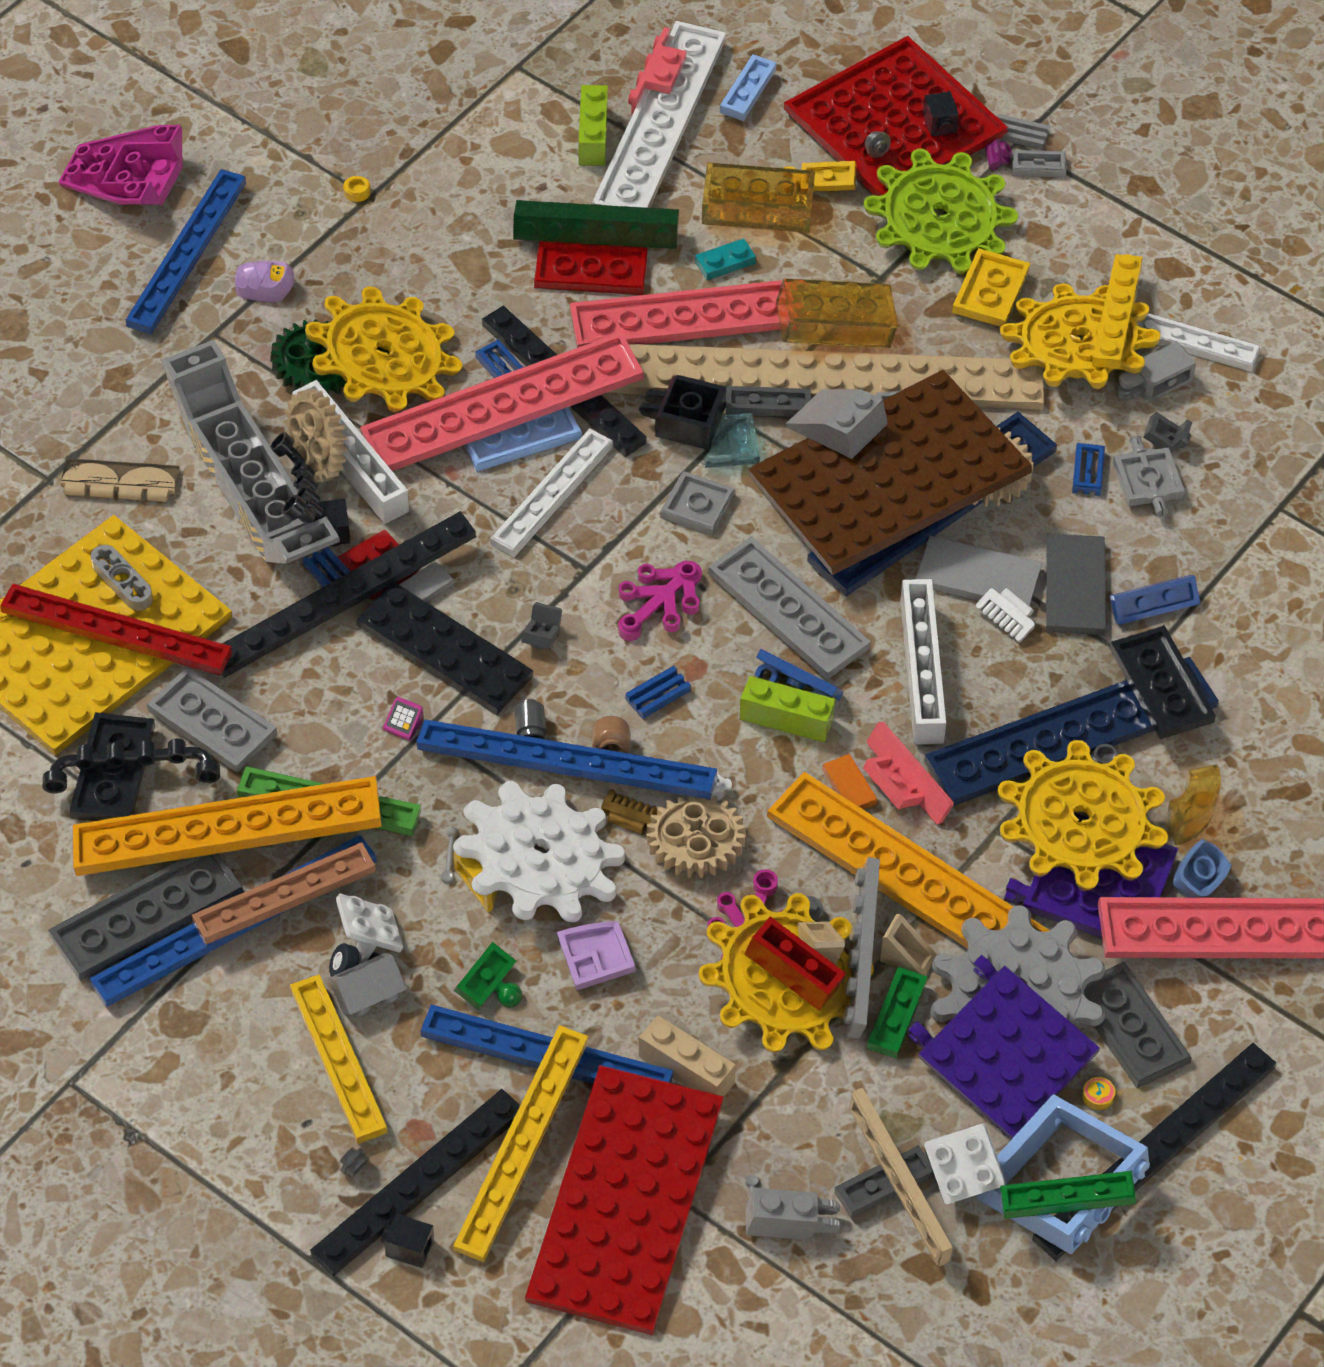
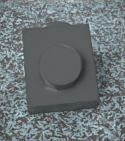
M1155 412L1149 418L1143 438L1160 449L1169 447L1172 454L1179 447L1184 448L1191 438L1189 432L1192 422L1187 419L1178 426L1158 412Z
M536 602L532 608L531 620L522 633L521 642L530 644L536 649H550L559 635L562 609Z

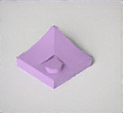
M618 921L586 924L557 932L558 940L576 991L636 972L634 961Z

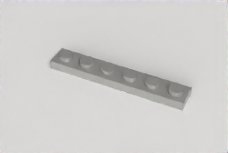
M871 857L867 858L863 868L857 869L855 886H859V895L855 896L853 903V913L857 914V922H853L850 940L855 941L854 950L850 951L848 968L853 970L852 977L848 978L846 985V996H850V1006H846L843 1023L848 1025L847 1037L857 1039L861 1037L867 1025L880 859Z

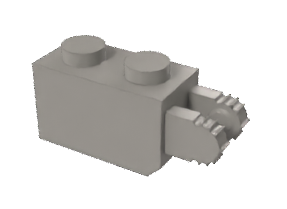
M1177 341L1167 346H1161L1156 351L1143 357L1145 365L1141 372L1132 374L1126 371L1125 374L1120 375V386L1117 389L1118 398L1123 400H1130V398L1133 399L1141 395L1144 399L1153 401L1192 382L1196 362Z
M753 1187L746 1204V1235L805 1240L812 1238L814 1232L837 1233L841 1230L839 1220L818 1217V1214L836 1215L840 1212L839 1202L836 1200L818 1198V1193Z

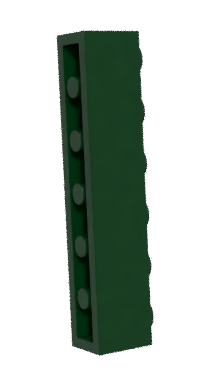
M516 200L513 215L514 240L677 249L679 209Z

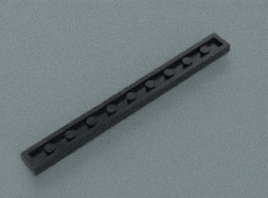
M459 511L225 641L222 644L231 646L232 654L221 675L226 678L476 538L475 529L463 513Z
M1255 1043L1250 1044L1141 1139L1139 1143L1148 1147L1150 1167L1145 1171V1177L1141 1180L1138 1179L1134 1184L1135 1192L1275 1069L1277 1062ZM1121 1157L1102 1174L1113 1173L1125 1159ZM1118 1206L1113 1207V1209L1111 1210V1213H1112ZM1078 1211L1057 1213L1054 1217L1067 1224ZM1033 1234L1032 1240L1054 1261H1057L1066 1253V1251L1039 1235Z

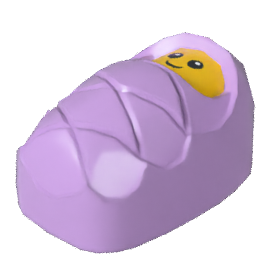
M256 261L243 263L238 266L235 276L237 295L244 299L255 301H282L294 284V271L285 262Z

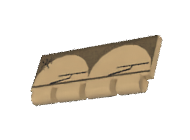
M66 458L61 487H64V494L70 496H86L87 489H90V497L114 498L115 491H119V499L143 500L144 493H147V501L168 502L169 494L175 495L180 466Z

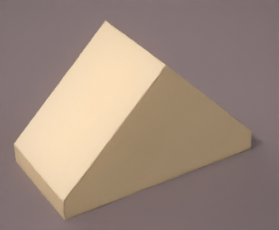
M896 914L883 936L880 962L896 969L901 967L926 976L937 954L901 914Z
M798 922L799 938L836 965L845 948V941L829 922Z

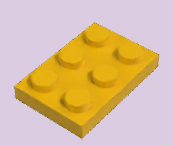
M978 248L955 299L952 313L999 327L1006 324L1029 273L1030 263Z

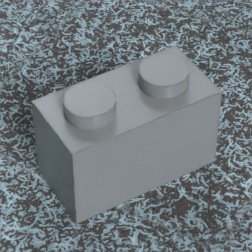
M388 953L378 955L328 978L342 1013L347 1015L353 1014L354 1017L370 1012L372 1010L370 1006L380 1001L382 1004H387L400 998L399 993L407 990L393 955Z

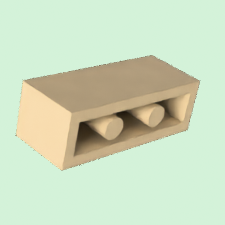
M659 1015L639 1036V1057L649 1064L673 1070V1079L682 1085L725 1096L735 1084V1063Z

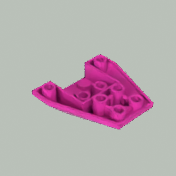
M155 125L79 144L58 183L62 187L116 204L163 205L183 167L181 125Z

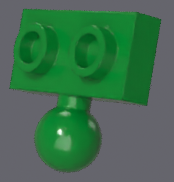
M492 941L453 991L477 1010H479L493 991L497 993L498 1001L501 1005L508 1008L515 1007L522 1000V990L517 984L504 983L502 979L517 961Z

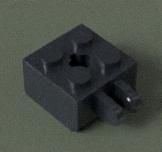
M676 375L672 377L666 392L648 389L644 395L646 402L640 405L639 411L646 418L649 417L655 420V437L707 450L710 449L726 409L725 386Z

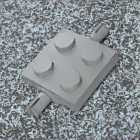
M1137 435V438L1133 436L1129 440L1133 451L1128 454L1114 456L1113 465L1127 505L1130 507L1153 504L1156 516L1161 517L1162 514V517L1168 514L1164 501L1183 498L1185 492L1169 447L1146 449L1144 448L1141 436Z

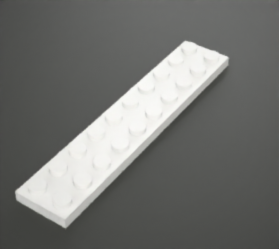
M680 21L675 22L665 46L686 51L685 63L670 94L644 89L592 204L651 207L725 43V32Z

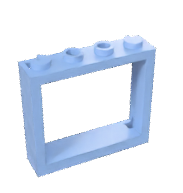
M1054 1094L997 1155L1006 1181L1005 1185H1007L1063 1124L1125 1159L1113 1173L1132 1171L1134 1184L1138 1179L1141 1180L1145 1177V1171L1150 1167L1147 1146ZM1001 1188L977 1195V1200L1004 1215ZM1113 1207L1080 1210L1067 1224L1051 1214L1010 1219L1072 1255L1083 1241L1086 1243L1089 1240L1091 1232L1097 1225L1104 1223L1108 1219Z

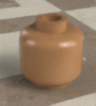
M605 716L595 722L591 732L593 748L622 753L629 752L631 732L628 723L618 716Z

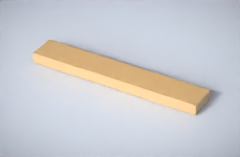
M863 1088L853 1091L849 1109L936 1265L940 1267L949 1263L953 1249L949 1239Z

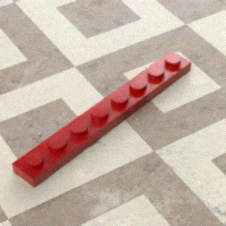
M13 583L0 605L1 612L219 676H221L232 654V649L229 645Z

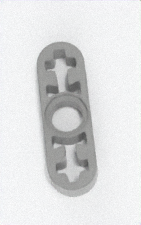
M100 545L93 549L91 561L95 572L129 608L136 611L147 609L153 601L150 585L114 547ZM110 559V564H111V567H110V568H109V564H108L105 560ZM121 573L130 576L124 582L114 580V577ZM133 587H134V591H135L139 596H134V595H133V590H132Z

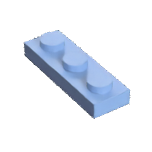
M752 54L720 104V113L744 121L775 73L777 62Z

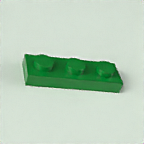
M901 967L897 968L867 1042L868 1050L897 1059L926 987L928 976Z

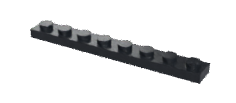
M504 305L482 318V326L497 340L499 339L525 366L557 355ZM602 395L570 406L599 434L612 440L613 447L624 457L647 444V436Z
M500 1089L311 1248V1256L334 1277L382 1236L387 1223L392 1224L396 1213L403 1216L407 1215L511 1126L520 1104L507 1092Z

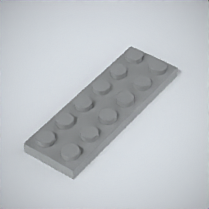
M752 536L708 566V574L827 680L870 649L871 641Z

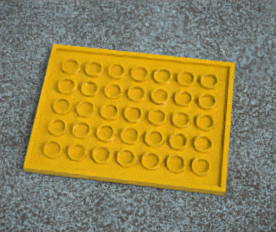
M114 514L20 584V586L204 639L233 618L231 609ZM100 545L114 547L150 585L153 601L147 609L136 611L129 608L95 572L91 561V552L94 548ZM110 559L105 560V561L109 564V568H110V567H111ZM121 573L116 575L114 577V580L117 582H124L130 576L128 574ZM133 587V588H132V590H133V595H134V596H139V595L134 591V587ZM4 596L2 599H0V605H1L3 599L5 598V596ZM0 607V709L54 756L91 729L95 712L110 714L174 664L171 661L2 613Z

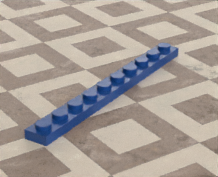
M426 719L416 742L417 750L710 800L717 779V768Z
M360 834L287 874L361 842L374 864L377 863V857ZM282 913L207 945L203 942L193 923L91 977V986L107 1008Z

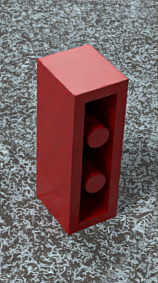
M771 916L753 935L745 951L747 957L819 1011L835 994L846 975L843 970Z

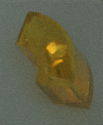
M1218 764L1189 770L1184 793L1180 797L1170 800L1165 822L1175 846L1196 838L1210 824L1215 813L1221 787V775Z

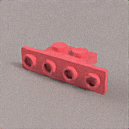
M664 27L661 35L656 36L652 54L648 53L646 57L644 72L640 71L638 74L637 87L630 91L628 104L631 105V115H633L645 88L670 94L685 63L686 51L665 46L670 35V28Z
M883 721L878 722L867 740L868 746L878 757L867 759L863 769L898 809L920 805L936 824H942L953 807L954 802Z

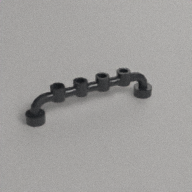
M282 432L273 440L270 447L279 457L286 455L293 462L294 467L291 470V474L296 477L293 486L299 492L285 502L281 512L291 521L298 518L302 522L312 523L317 521L323 513V509L317 505L321 497L315 492L318 484L313 480L316 472L305 463L302 455L293 447L294 439L286 432Z
M179 738L171 739L168 741V748L155 749V743L152 741H141L137 744V750L125 751V746L122 743L114 742L107 745V752L95 753L93 746L84 744L76 748V754L62 756L54 761L50 766V770L46 771L42 776V788L44 791L52 794L64 792L67 789V775L63 772V769L67 767L77 766L79 769L88 770L93 768L94 765L107 764L110 767L119 768L125 763L138 762L143 766H149L154 764L155 761L164 760L180 764L186 759H198L200 761L196 764V779L199 782L214 783L220 779V764L212 759L208 751L200 747H186V742Z

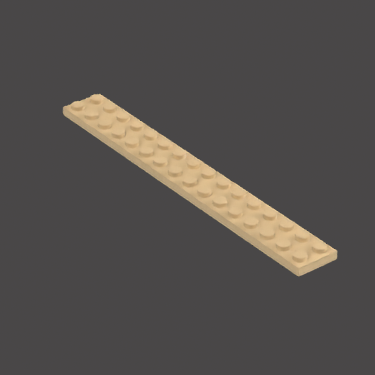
M629 344L644 372V379L607 392L644 395L648 389L666 392L672 377L681 375L725 387L747 386L811 389V399L822 389H862L876 396L878 392L901 391L944 370L979 408L1043 410L1044 405L1043 367L1029 366L1017 369L1012 365L1010 359L642 344Z

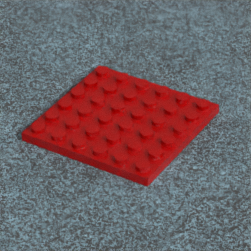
M908 35L784 102V110L838 162H856V179L875 196H881L888 192L886 186L879 182L877 177L879 167L890 165L899 171H908L913 166L911 154L916 149L928 151L934 162L945 165L950 163L956 153L963 152L972 155L983 149L987 144L993 143L994 140L1004 137V134L1008 133L1007 125ZM951 91L959 113L957 133L931 137L923 116L924 97L929 94ZM875 131L885 132L891 139L889 150L878 158L871 157L865 148L866 138Z

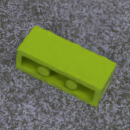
M581 85L578 141L579 165L605 166L608 85Z
M749 676L740 698L739 720L825 743L834 720L835 699Z

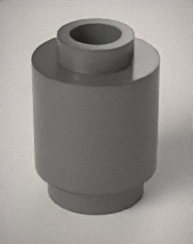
M534 699L523 700L514 709L516 735L544 739L546 735L544 705Z

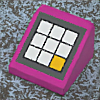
M397 697L393 702L383 730L410 741L424 720L423 707Z

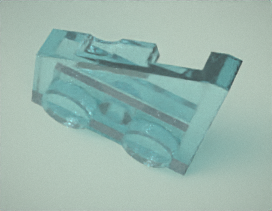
M753 413L724 415L720 424V430L712 441L711 450L705 456V468L759 463L760 454Z

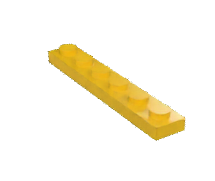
M1115 254L1092 357L1093 367L1121 368L1142 269L1143 256Z
M320 974L290 984L293 998L356 1143L360 1144L387 1134L385 1121Z

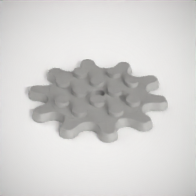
M1021 905L1010 909L1007 925L1001 930H990L979 919L970 918L961 927V932L968 943L967 951L959 956L939 954L932 961L933 971L937 975L948 979L952 984V991L949 996L935 1001L931 1006V1015L936 1021L947 1022L952 1020L987 984L984 979L973 972L975 968L973 963L981 954L992 963L997 971L1004 965L1073 1025L1086 1024L1088 1026H1098L1105 1019V1011L1102 1006L1089 1001L1084 993L1087 984L1097 981L1104 976L1105 965L1098 958L1078 959L1072 956L1070 945L1077 936V929L1070 921H1061L1052 930L1047 932L1037 931L1032 927L1030 911Z

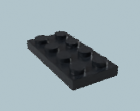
M1165 625L1111 641L1110 651L1160 740L1215 722L1216 715Z
M95 712L87 745L93 746L95 753L107 752V745L114 742L122 743L125 746V751L137 750L139 742L145 740L152 741L155 720L152 718ZM134 762L125 763L119 768H113L104 764L94 765L93 768L88 770L80 769L69 811L70 817L99 821L133 815L145 766Z

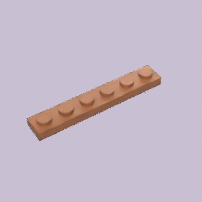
M361 842L192 914V921L203 942L207 945L376 872L375 864Z

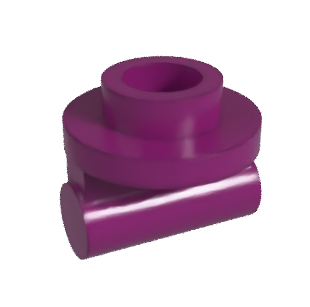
M996 139L993 141V144L990 143L985 146L990 170H997L1000 165L1011 162L1012 150L1006 141L1002 142L1000 139Z

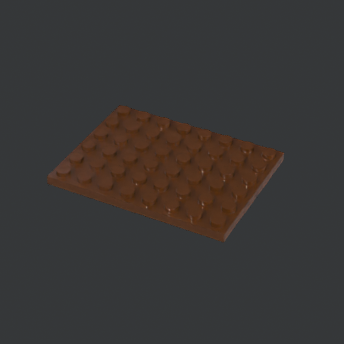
M944 370L884 399L888 424L852 459L807 438L748 468L750 478L832 575L1032 473L1031 463Z

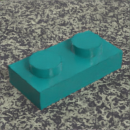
M743 238L696 254L695 264L706 281L756 264V256Z

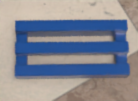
M499 339L475 351L476 359L493 378L511 372L506 363L493 352L494 349L514 371L523 368Z
M1084 443L1076 444L1072 493L1084 490L1083 494L1089 495L1090 491H1094L1095 495H1101L1105 446ZM1083 450L1087 451L1084 482H1079ZM1093 452H1098L1096 484L1090 483Z
M329 547L323 548L320 553L318 551L312 553V558L310 559L308 556L303 558L304 567L322 587L331 582L318 569L317 563L333 581L340 578L338 573L344 576L350 572Z
M672 666L625 693V700L644 719L691 691V684L688 681L685 682L684 676L681 673L678 674L676 667ZM678 685L677 688H675V689L671 690L670 692H668V693H666V694L663 695V693H664L665 691H667V690H669L670 688H672V687ZM651 699H656V700L652 701L651 703L645 705L644 707H641V705L645 704L646 702L650 701Z

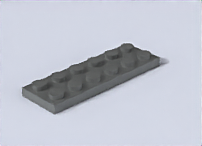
M219 853L180 859L48 929L50 938L78 979L82 980L192 921V914L242 894L243 888Z

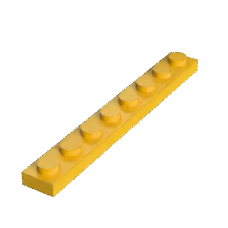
M561 1025L558 1026L453 1245L454 1251L481 1262L485 1261L589 1042L587 1035Z

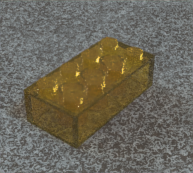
M707 162L702 201V224L810 233L815 171Z
M783 278L776 304L783 342L891 347L898 328V322L890 284Z

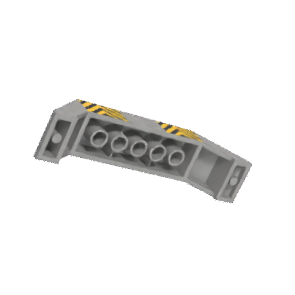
M211 340L163 359V368L192 444L265 562L287 564L340 542L338 534L327 517L312 523H305L298 518L291 521L282 514L281 510L285 502L293 495H297L299 491L293 486L294 483L242 403L227 366L226 358L216 342Z

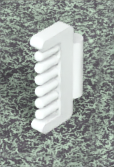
M991 588L976 604L977 610L982 611L983 614H987L995 606L988 614L989 619H992L1000 611L994 618V623H998L1006 615L999 623L1000 628H1003L1012 619L1004 630L1005 632H1010L1011 637L1015 636L1018 643H1021L1035 627L1034 622L1029 618L1034 610L1008 588H1005L1001 594Z

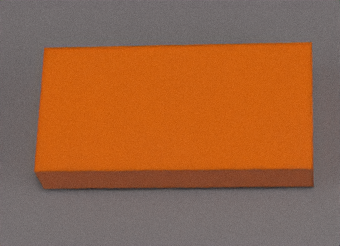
M850 754L823 764L822 770L835 792L863 810L877 805V797Z

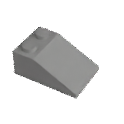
M822 389L786 423V427L852 459L888 422L883 399L862 389Z

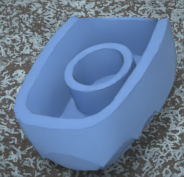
M1201 839L1187 852L1180 862L1174 876L1173 886L1185 898H1205L1226 878L1232 864H1230L1224 853L1216 845Z

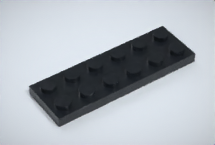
M397 583L390 585L357 618L358 627L495 715H498L533 678V670Z

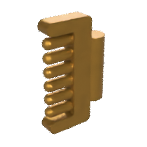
M610 789L601 805V810L606 815H609L607 822L642 834L644 829H647V824H651L650 816L657 815V807L653 806L649 814H647L651 807L647 803L642 812H640L644 803L639 801L635 809H633L637 802L636 799H631L628 807H626L630 798L625 796L621 804H619L623 797L622 794H617L615 798L616 791Z

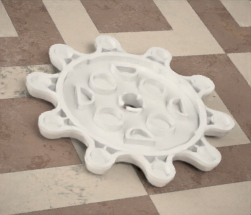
M507 781L499 788L498 795L502 802L501 806L491 807L476 800L471 801L465 806L464 816L477 826L478 834L459 837L453 844V850L458 856L475 859L482 865L483 871L474 877L472 881V888L476 893L488 895L498 890L509 893L514 900L512 911L517 918L522 920L533 918L537 907L540 905H551L559 912L561 918L567 922H577L582 916L581 905L578 901L580 897L591 895L603 902H609L615 898L617 894L616 886L603 875L601 870L607 866L622 865L625 861V851L622 846L606 843L597 836L596 833L606 824L603 810L592 808L585 812L574 811L565 803L566 791L559 784L549 786L545 790L543 797H529L513 781ZM537 844V846L543 847L546 850L549 849V851L542 853L535 850L534 846Z

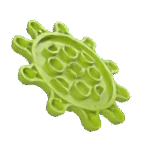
M916 149L912 152L911 161L913 166L908 171H899L890 165L879 167L877 177L879 182L886 186L888 192L881 196L872 195L866 197L863 205L869 215L879 216L887 221V225L876 233V241L880 247L906 246L911 250L910 265L916 271L924 270L929 265L930 260L944 259L950 263L957 274H965L972 264L970 253L977 251L978 248L997 254L1004 253L1006 245L1002 239L995 235L994 229L1012 226L1018 220L1019 215L1014 208L1000 206L994 200V196L1000 193L1006 185L1002 176L993 174L985 178L975 177L970 171L972 158L967 153H956L950 163L942 165L934 162L930 153L924 149ZM942 209L947 214L937 217V213L934 210Z

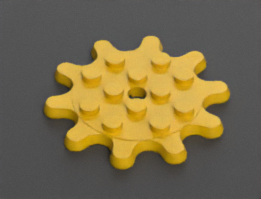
M1063 283L1053 287L1054 298L1051 301L1038 302L1031 298L1018 300L1016 308L1019 314L1026 319L1021 323H1006L1000 327V335L1004 341L1023 345L1020 349L1010 354L1012 365L1017 369L1029 366L1045 368L1043 378L1050 387L1059 386L1068 377L1075 379L1083 377L1092 388H1103L1108 380V373L1115 368L1093 367L1092 357L1108 285L1099 286L1091 295L1081 296L1074 292L1072 286ZM1134 303L1120 368L1132 374L1141 372L1145 365V359L1138 355L1135 350L1139 348H1153L1161 338L1159 331L1141 328L1137 325V323L1145 320L1149 313V306L1145 303ZM1077 335H1082L1083 340H1081L1080 337H1076V336H1077Z
M368 286L362 290V302L357 305L348 304L338 296L327 297L324 302L325 310L333 320L330 323L310 322L306 325L305 332L307 338L310 341L323 345L327 349L324 354L314 357L312 363L314 371L319 375L338 374L342 376L347 382L343 389L344 395L350 402H357L365 394L373 393L385 400L391 412L398 413L406 407V395L419 394L429 402L443 397L445 390L436 381L435 376L439 374L454 376L461 371L463 366L459 358L444 353L440 347L441 344L449 342L454 337V329L445 323L436 325L425 323L420 316L424 304L416 297H408L400 305H390L384 301L382 293L378 288ZM381 347L384 350H388L389 355L386 352L376 350V348Z
M1073 740L1068 744L1067 757L1060 762L1051 761L1042 752L1031 750L1023 758L1024 765L1031 774L1030 780L1024 783L1007 780L998 786L1000 799L1005 803L1013 805L1019 811L1016 818L1001 824L1000 835L1008 843L1026 842L1034 847L1035 854L1030 859L1029 867L1032 873L1038 877L1045 876L1055 867H1065L1075 874L1076 884L1082 891H1090L1096 887L1099 879L1098 873L1102 869H1112L1126 880H1135L1143 871L1141 862L1135 856V849L1139 847L1159 849L1168 841L1167 832L1163 828L1151 824L1146 817L1148 811L1156 809L1164 803L1165 795L1157 787L1138 788L1130 782L1129 775L1135 767V762L1127 754L1116 755L1109 763L1100 764L1091 758L1089 746L1081 740ZM1084 812L1089 816V819L1078 822L1079 819L1074 813Z
M801 893L792 894L788 898L786 908L783 911L772 912L764 906L763 901L756 895L743 897L740 907L745 920L741 926L730 927L722 922H713L707 927L706 934L708 940L722 951L723 957L717 963L704 964L698 971V977L702 985L721 988L730 997L728 1004L721 1009L719 1014L722 1025L726 1028H735L745 1021L757 1024L763 1031L762 1044L770 1053L781 1051L786 1044L787 1036L791 1033H799L805 1036L816 1050L828 1049L833 1043L829 1021L836 1017L844 1018L845 1008L847 1005L850 1006V996H846L847 981L849 977H852L853 970L848 968L849 955L843 950L836 963V966L846 973L838 990L820 1011L745 955L751 938L770 916L799 937L798 922H815L809 914V899ZM836 917L829 922L844 940L851 934L852 925L846 918ZM873 964L871 965V976L874 972Z

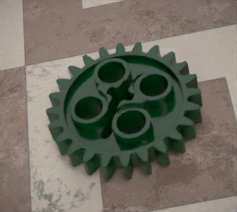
M303 320L302 327L292 323V331L284 328L283 335L277 334L276 342L272 343L270 362H272V371H276V379H283L284 387L292 384L293 392L317 380L328 395L330 390L340 394V387L344 388L347 383L342 376L338 374L319 375L314 371L312 364L314 357L324 354L327 349L323 345L310 341L307 338L305 328L308 322L306 320Z

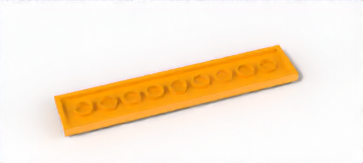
M803 772L767 810V818L854 875H856L858 868H863L868 857L880 859L878 890L967 949V940L961 932L962 924L967 919H979L986 928L993 931L1001 930L1007 925L1008 912L1013 908L1012 905L806 772ZM1031 918V924L1034 929L1041 932L1050 931Z
M376 776L74 824V872L76 876L382 827Z

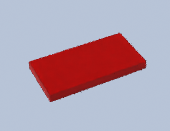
M539 241L534 288L644 295L648 248Z

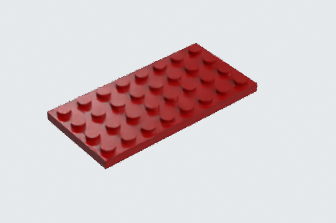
M599 1065L529 1282L525 1302L653 1336L722 1109L724 1096Z

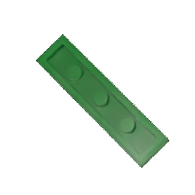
M1132 1171L1000 1186L1004 1219L1136 1204Z

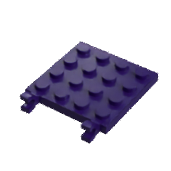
M1074 813V815L1079 819L1078 822H1082V820L1089 819V817ZM1168 844L1159 849L1149 847L1136 848L1135 856L1143 866L1142 874L1137 879L1126 880L1115 870L1102 869L1098 873V884L1090 891L1079 889L1075 881V874L1065 867H1055L1042 877L1034 876L1031 886L1010 878L1006 886L1004 901L1014 904L1022 901L1024 902L1023 906L1032 914L1058 923L1064 920L1070 921L1076 926V929L1102 938L1098 911L1100 897H1161L1178 848Z
M981 954L973 963L975 966L973 972L984 979L987 984L934 1038L918 1021L910 1027L908 1032L910 1033L909 1038L923 1049L918 1054V1058L1012 1140L1053 1094L1057 1096L1098 1054L1100 1047L1004 965L997 971L992 963Z

